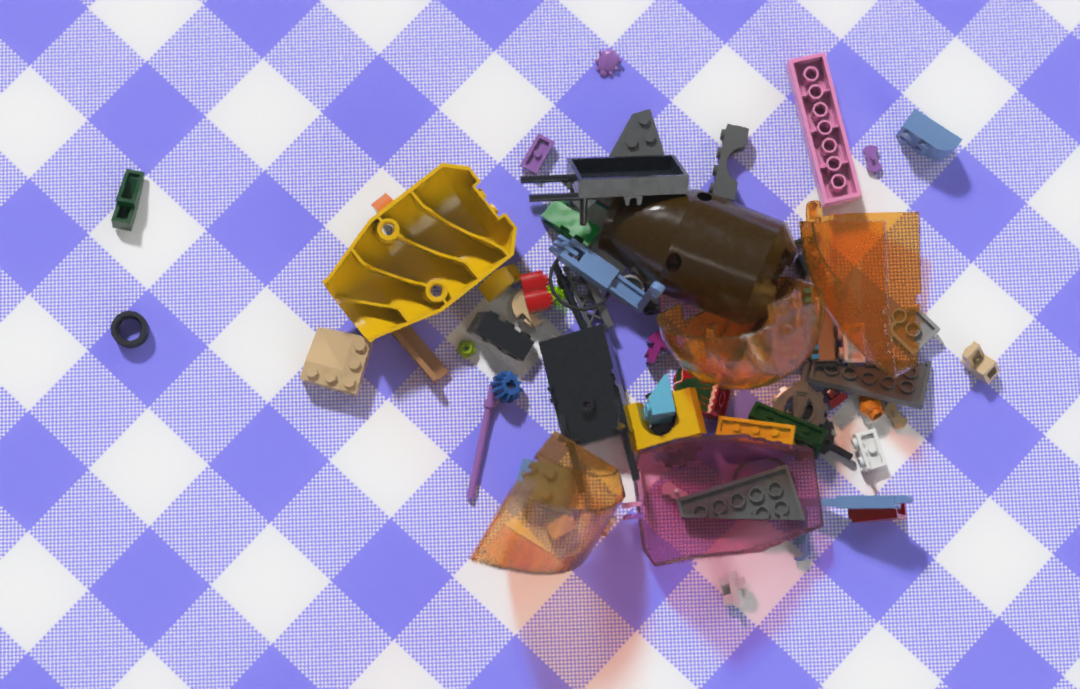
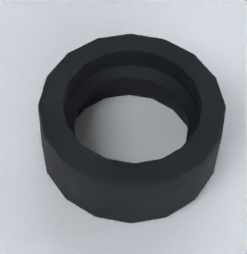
M130 310L118 314L112 321L110 328L114 340L121 346L130 349L144 344L149 335V325L145 318L139 313ZM131 318L140 323L141 333L135 340L128 341L120 336L119 326L124 320Z

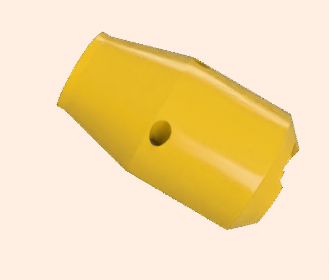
M441 163L370 218L329 276L322 281L340 308L370 343L378 337L442 312L514 255L517 227L506 213L498 216L497 213L499 211L492 203L489 205L485 200L486 194L481 188H476L481 181L469 166ZM390 225L393 233L385 235L382 230L383 226ZM433 286H437L441 290V294L438 297L431 294Z

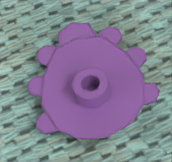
M611 49L598 51L599 57L595 60V63L598 64L596 71H600L599 75L601 77H606L607 74L612 76V71L619 70L618 65L622 62V58Z

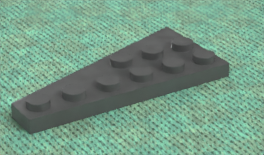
M788 464L676 499L681 518L806 521Z

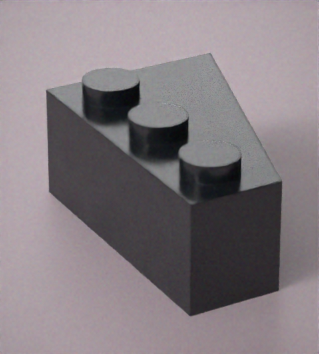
M491 310L489 312H477L466 332L470 334L475 333L485 343L489 342L497 347L499 351L517 361H524L535 341L530 339L531 335L522 330L521 332L514 329L516 327L514 324L507 320L503 322L499 319L500 316Z

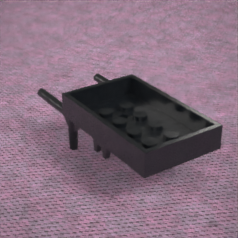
M674 154L567 158V174L520 176V183L561 182L570 190V193L529 194V202L570 201L571 207L577 206L580 209V225L586 226L587 209L598 199L623 196L625 205H629L631 198H636V204L641 205L642 198L645 195L688 194L689 175Z
M600 324L539 342L549 383L547 390L551 394L550 402L555 407L562 436L557 438L556 442L564 445L567 451L577 496L585 495L574 449L619 436L622 437L632 481L640 480L629 437L630 433H634L608 326ZM587 402L590 403V407L588 409L586 408Z

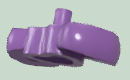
M869 145L863 149L866 169L870 173H876L882 169V165L878 162V156L876 155L878 147L874 145Z

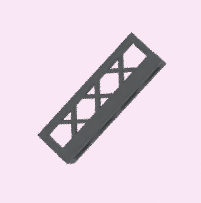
M567 266L562 267L579 307L584 308L586 300L594 303V305L603 300L596 286L586 279L581 281V276L578 279L571 277L568 271L570 268ZM579 283L587 286L588 292L586 297L578 294L576 289ZM605 303L596 308L593 314L587 311L581 312L588 328L592 327L593 318L601 320L603 324L608 326L609 330L614 327Z

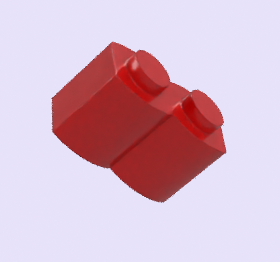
M540 270L520 275L528 314L551 310V304H554L552 293L547 292L546 286H549L547 274L543 275V271Z

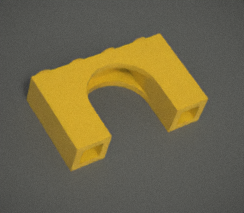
M689 387L672 392L677 417L674 427L665 435H658L650 429L647 420L643 418V403L636 402L628 405L634 433L629 434L633 453H636V455L648 453L647 449L666 448L665 444L679 445L683 443L684 439L689 438L690 441L701 438L702 434L707 433L696 388Z

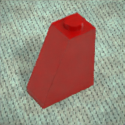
M901 504V509H848V517L852 523L907 519L905 504Z

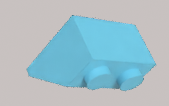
M668 374L661 378L648 397L645 409L642 410L643 418L647 420L648 426L670 423L676 412Z

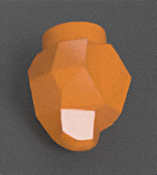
M860 395L858 401L862 415L874 421L884 414L881 400Z

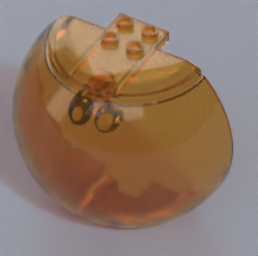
M779 276L776 300L774 303L770 302L767 304L768 317L742 326L705 310L684 320L681 304L661 312L656 316L661 338L674 360L691 376L720 389L734 391L755 390L781 381L793 373L810 356L820 338L824 325L825 296L823 291L811 282Z

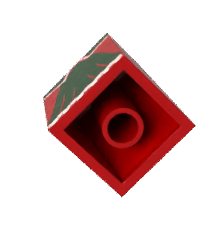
M678 368L673 378L674 387L672 392L689 387L696 388L703 417L718 421V415L725 416L733 385L721 376Z

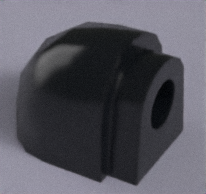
M805 251L802 254H798L794 263L797 274L806 280L818 261L817 258Z
M652 297L642 310L644 315L649 316L662 313L659 298Z

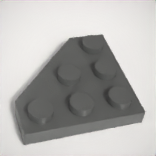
M650 109L631 115L609 157L665 155Z

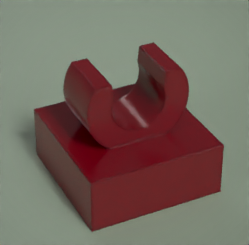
M832 388L825 393L830 400L827 404L830 411L848 398L844 391L838 395Z

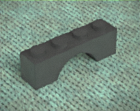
M727 123L726 128L721 130L719 140H723L722 147L718 146L716 158H719L718 165L714 164L712 175L715 176L714 183L710 182L708 192L734 202L738 182L730 176L727 170V160L734 153L744 151L749 128Z

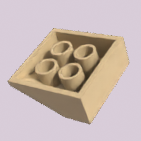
M318 327L307 354L300 380L304 383L358 397L374 342L370 343L364 336Z

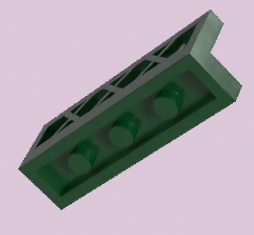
M758 401L755 402L748 416L750 420L795 425V448L815 457H818L828 432L824 428ZM807 444L816 447V449L809 447Z

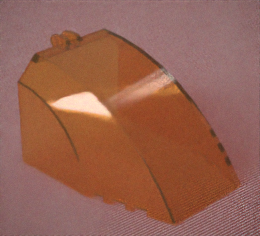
M809 201L806 204V219L799 221L801 244L808 272L824 308L853 346L867 360L891 378H896L918 367L919 342H915V330H920V324L916 323V312H921V304H916L917 295H921L922 291L919 212H870L822 215L820 201Z
M554 431L534 456L537 462L535 463L531 460L528 468L531 471L528 473L524 470L520 476L524 478V481L520 482L517 480L507 494L469 560L500 570L531 575H555L575 570L583 565L601 536H606L610 531L609 526H613L616 521L614 515L626 497L619 470L557 431Z

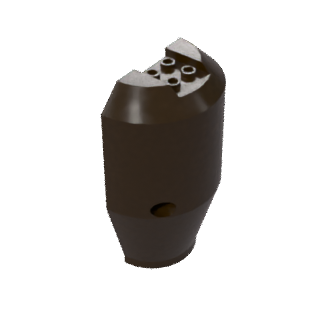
M689 188L688 194L645 195L642 198L641 205L636 204V198H631L629 205H625L623 196L615 197L605 218L598 249L607 252L650 286L654 281L664 285L665 290L662 294L742 326L768 317L776 300L778 277L783 274L786 265L791 267L798 251L787 222L710 192Z

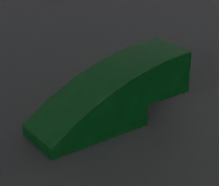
M126 169L116 197V207L111 219L113 228L132 231L143 189L145 172Z

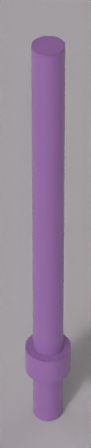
M490 385L487 399H484L483 407L485 409L466 496L469 499H474L491 413L496 403L494 401L495 393H490L493 389Z

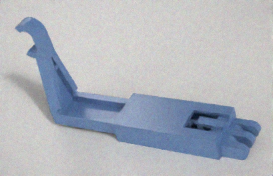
M559 234L557 240H554L552 243L554 246L548 248L552 254L558 257L557 260L601 291L605 292L607 290L639 314L652 297L658 299L665 290L664 285L654 281L649 289L644 292L619 274L620 270L574 238L568 240ZM571 253L572 255H574V258H576V256L578 255L581 259L578 262L572 257H570L568 254Z
M909 495L837 496V498L799 499L806 521H797L799 540L793 543L802 545V556H796L794 560L804 561L808 558L809 510H807V507L901 509V504L912 503L914 498Z

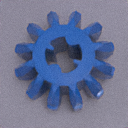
M501 371L492 378L493 382L489 385L493 387L490 393H495L494 399H500V403H512L520 397L519 393L523 389L519 386L522 382L517 380L518 375H513L512 371Z

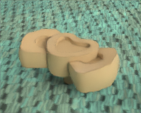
M890 402L884 406V414L891 420L895 429H902L907 425L908 419L901 416V412L897 410V404Z

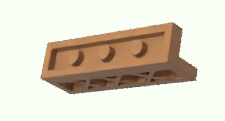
M410 325L390 332L434 385L449 373L448 369Z

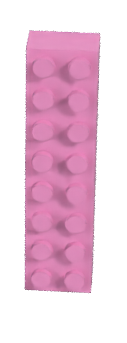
M822 52L789 59L785 67L821 209L858 201L862 195L826 54Z

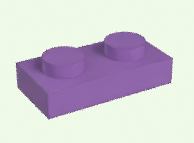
M538 133L520 167L537 175L555 142Z

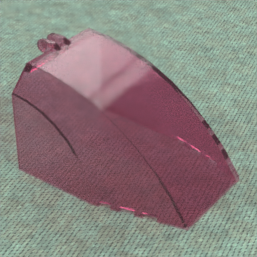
M749 434L676 438L640 449L636 458L640 480L633 481L636 502L621 504L622 508L625 509L637 507L638 514L623 515V520L638 519L642 550L654 567L760 553L824 526L813 449L794 444H783L781 441H770L762 437L756 438ZM788 464L806 521L681 518L676 499Z

